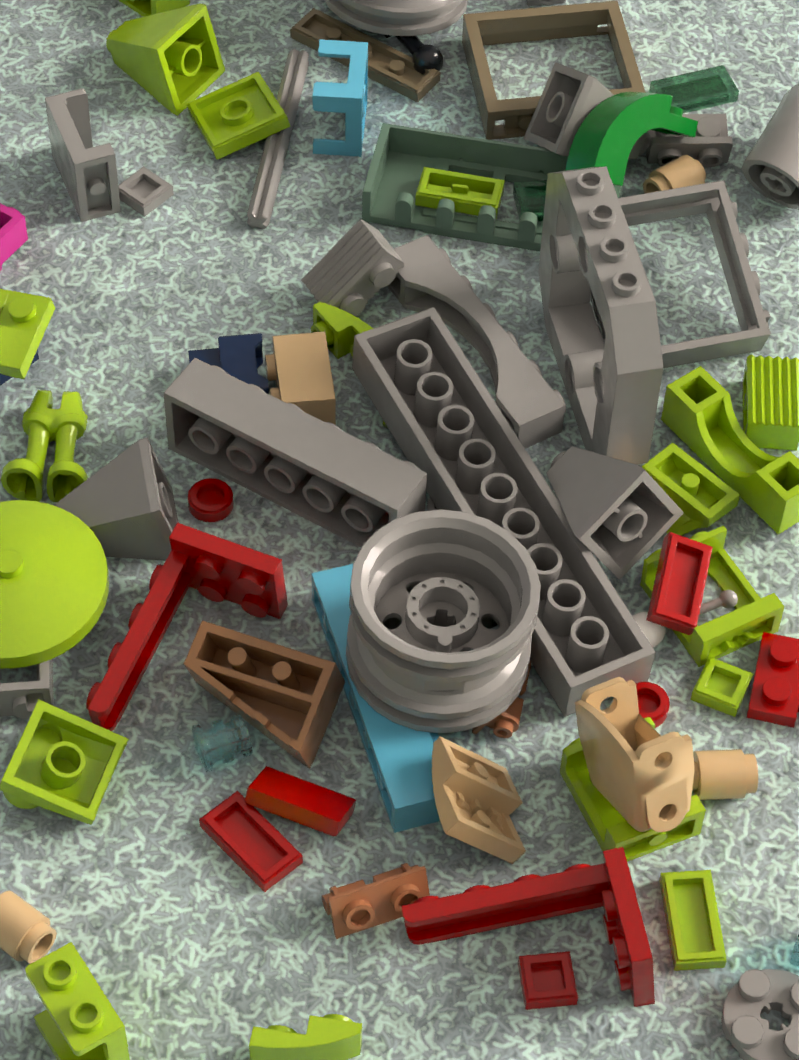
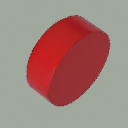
M215 478L200 480L188 492L189 511L200 521L217 522L223 520L233 509L232 489L222 480Z
M651 682L636 683L639 714L643 718L651 717L656 728L663 724L667 718L670 705L669 697L665 690L657 684Z

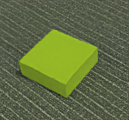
M709 656L692 691L690 700L736 717L752 682L754 673Z

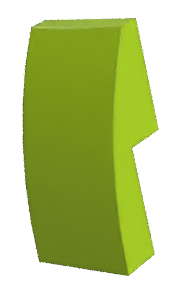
M323 302L314 304L311 333L325 331L327 347L337 359L351 353L353 358L354 335L374 328L358 317Z
M327 1014L323 1017L310 1015L306 1034H299L292 1028L282 1025H271L267 1028L253 1026L249 1043L250 1060H348L361 1053L362 1023L353 1022L350 1018L343 1015Z

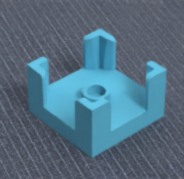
M320 39L319 57L350 59L347 83H314L312 95L313 110L345 113V140L313 139V154L361 157L368 100V42Z

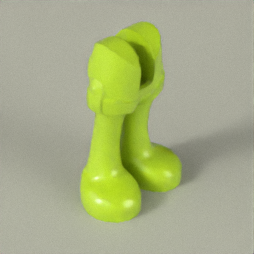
M38 390L30 407L24 412L22 419L23 430L28 435L26 457L9 461L3 467L1 474L2 486L13 497L20 500L41 501L44 487L45 459L48 445L52 441H56L54 463L49 468L46 485L47 495L51 502H59L87 480V474L83 467L74 462L76 440L83 436L88 418L83 410L79 392L64 391L59 409H53L51 391Z

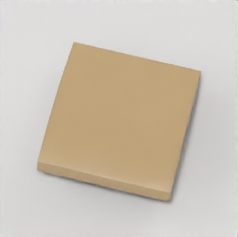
M440 736L433 743L432 784L437 812L445 834L513 864L526 850L509 815L523 802L507 769Z

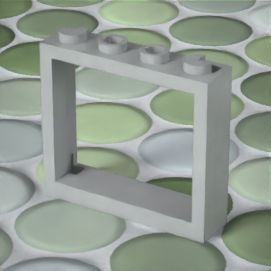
M724 180L618 198L628 226L702 213L707 214L740 325V332L662 345L663 368L761 351L771 334L768 325L770 314L766 309H762L759 299L760 280L756 271H751L747 258L749 255L748 240L744 233L739 232L736 222L737 204L736 202H731ZM591 291L590 299L605 344L606 332Z

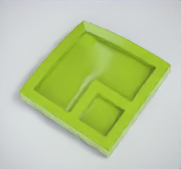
M0 289V374L25 379L55 310L51 298Z

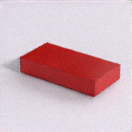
M669 532L664 537L647 621L687 635L693 633L698 623L713 547Z
M268 766L248 786L245 803L333 837L338 835L352 816L357 800Z
M238 790L199 819L200 827L264 892L303 863V855L254 806L245 803V797Z

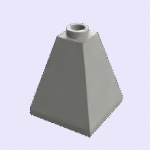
M555 62L524 139L561 156H568L574 137L584 119L598 104L614 95L595 77ZM649 131L636 141L628 159H637L638 155H642L646 151L650 142Z
M148 438L136 441L54 505L78 517L94 532L101 543L105 557L166 561L171 552L169 537L175 525L179 523L172 487Z
M571 446L567 451L561 452L553 459L551 468L546 472L573 534L619 580L684 513L646 470L637 464Z

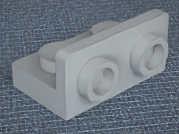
M683 114V117L698 121L695 138L666 135L652 130L648 132L650 134V142L646 149L647 163H658L660 166L682 155H688L698 160L703 167H715L721 163H728L733 147L732 137L728 136L726 114Z

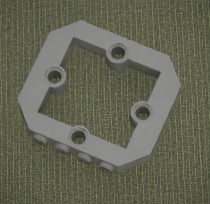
M607 166L548 173L538 270L545 328L585 450L633 464L648 463L663 374L656 300ZM591 291L606 332L605 344L590 304Z

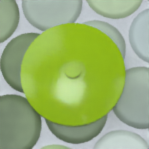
M11 500L0 502V669H14L46 662L73 648L98 622L109 593L107 561L101 543L94 532L72 513L57 506L37 501Z

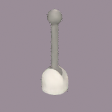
M724 590L719 598L701 604L699 615L722 606L724 608L734 607L738 601L737 594L732 590ZM646 611L632 615L652 648L656 647L663 640L667 627L647 621L648 612Z

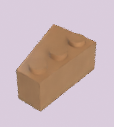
M202 620L184 662L193 679L202 688L310 769L345 684V680L336 663Z

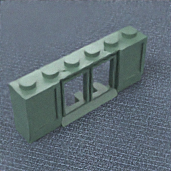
M383 123L362 191V220L421 230L423 233L540 251L544 210L540 227H538L537 216L532 212L522 213L520 222L513 223L496 220V210L490 205L482 206L478 217L456 214L455 204L450 199H441L437 209L415 205L416 191L424 167L546 187L548 173L565 171L568 156H561L546 148ZM613 185L617 197L621 198L623 185Z

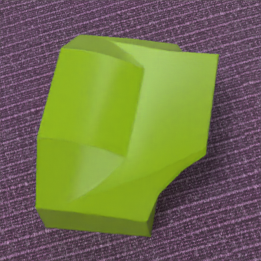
M673 442L642 466L684 512L666 533L672 532L683 536L697 528H708L738 506L740 497L738 492Z

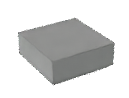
M144 166L118 185L120 200L144 217L174 195L171 184Z

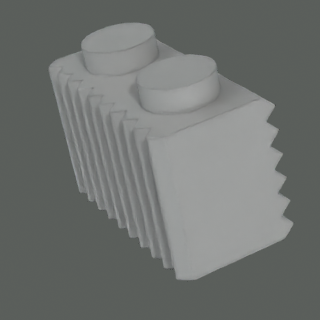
M360 219L301 281L318 302L335 306L354 316H358L365 309L368 300L374 298V294L380 292V288L386 287L394 280L398 269L404 267V262L378 229Z

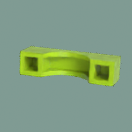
M699 366L666 386L661 420L728 486L738 492L740 498L778 535L798 523L799 459L791 451L776 457L760 450L741 428L733 411L730 393L703 367Z

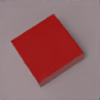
M570 951L519 956L518 967L525 1010L577 1005L578 995Z

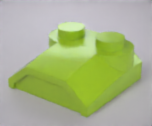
M38 699L0 782V790L3 791L5 798L18 808L33 809L42 807L92 825L129 739Z

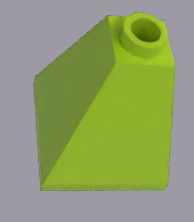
M199 3L125 21L116 30L111 31L106 38V46L112 55L114 63L166 109L177 116L187 108L186 104L194 101L225 72L205 4Z

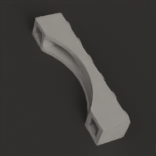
M428 235L394 248L395 252L404 262V267L398 269L394 280L387 285L404 308L421 312L434 307L443 322L461 334L479 352L489 368L495 386V403L523 447L526 449L561 433L564 413L566 412V404L558 390H552L543 379L538 365L533 360H528L522 353L514 335L501 327L495 318L492 308L487 303L480 301L473 292L467 277L459 275L451 265L446 251L443 248L438 249Z

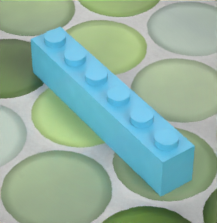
M353 564L312 573V601L333 661L345 680L343 689L393 831L396 833L438 822L440 819L435 804L432 784L433 743L439 738V735L433 732L416 731L396 724L376 712L359 695L349 676L346 661L347 632L351 615L349 599Z

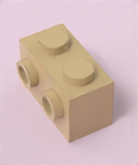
M325 331L272 336L273 354L265 355L268 381L276 380V388H270V395L285 403L295 404L303 412L336 425V398Z

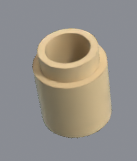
M682 155L649 174V178L643 183L644 194L705 184L706 172L698 160L688 155Z
M741 749L693 751L694 778L692 791L694 795L697 794L700 800L743 799L746 793L757 792L758 765L754 754H744Z
M9 890L1 893L0 948L16 961L25 960L29 964L44 957L51 949L57 934L56 930L50 926V919L13 891Z

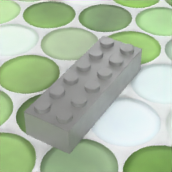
M194 358L164 392L168 449L360 547L378 529L391 521L415 512L425 511L427 473L420 470L415 464L409 461H402L380 450L375 444L362 441L342 431L333 423L324 422L303 412L295 404L285 403L265 393L260 387L254 384H247L227 374L218 366H211Z

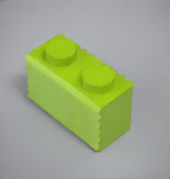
M751 354L747 356L742 379L743 431L758 448L797 451L799 443V359L796 357L793 359L788 357L781 359L779 356L772 358L770 355L764 358L762 355L755 357Z

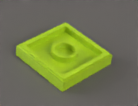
M259 71L186 104L193 121L216 160L291 127L287 115Z

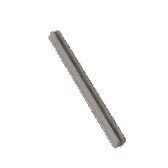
M292 49L287 56L276 100L287 115L291 127L266 138L247 212V224L252 228L259 227L260 229H265L270 223L309 66V54L305 50L298 51Z

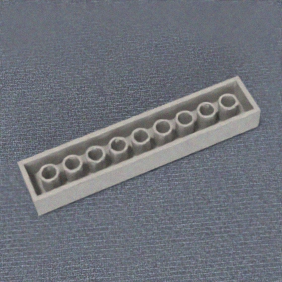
M432 307L354 335L352 369L407 460L427 473L426 491L437 509L467 512L494 522L509 531L526 548L534 561L541 588L537 621L532 633L530 660L563 716L566 717L576 713L575 702L581 700L584 691L590 687L616 677H622L626 682L633 680L635 683L648 682L656 652L592 552L573 534L558 499L436 309Z

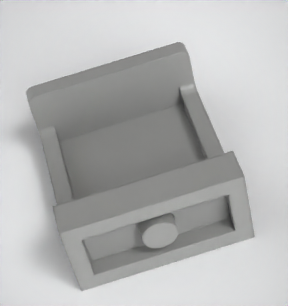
M77 89L46 97L45 104L52 157L80 221L84 222L121 212L115 153L110 143L93 147L86 91L84 89Z

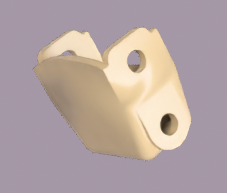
M616 677L588 688L582 694L581 700L575 702L578 733L592 784L635 830L644 832L653 829L656 832H666L677 827L684 819L686 813L689 812L694 778L692 738L688 734L681 736L675 731L661 736L639 714L637 688L633 680L626 682L622 677ZM612 696V704L608 708L601 710L600 705L602 701Z

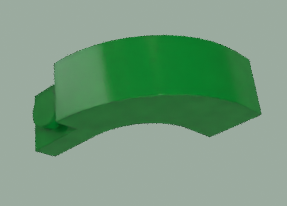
M644 92L616 94L598 104L582 122L572 142L565 171L607 166L613 185L622 186L630 152L636 141L644 133L652 130L666 135L695 138L698 121L683 117V109L671 106L673 99L671 95Z

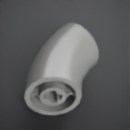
M796 84L784 94L778 108L744 160L741 168L748 182L763 196L791 209H799V84Z

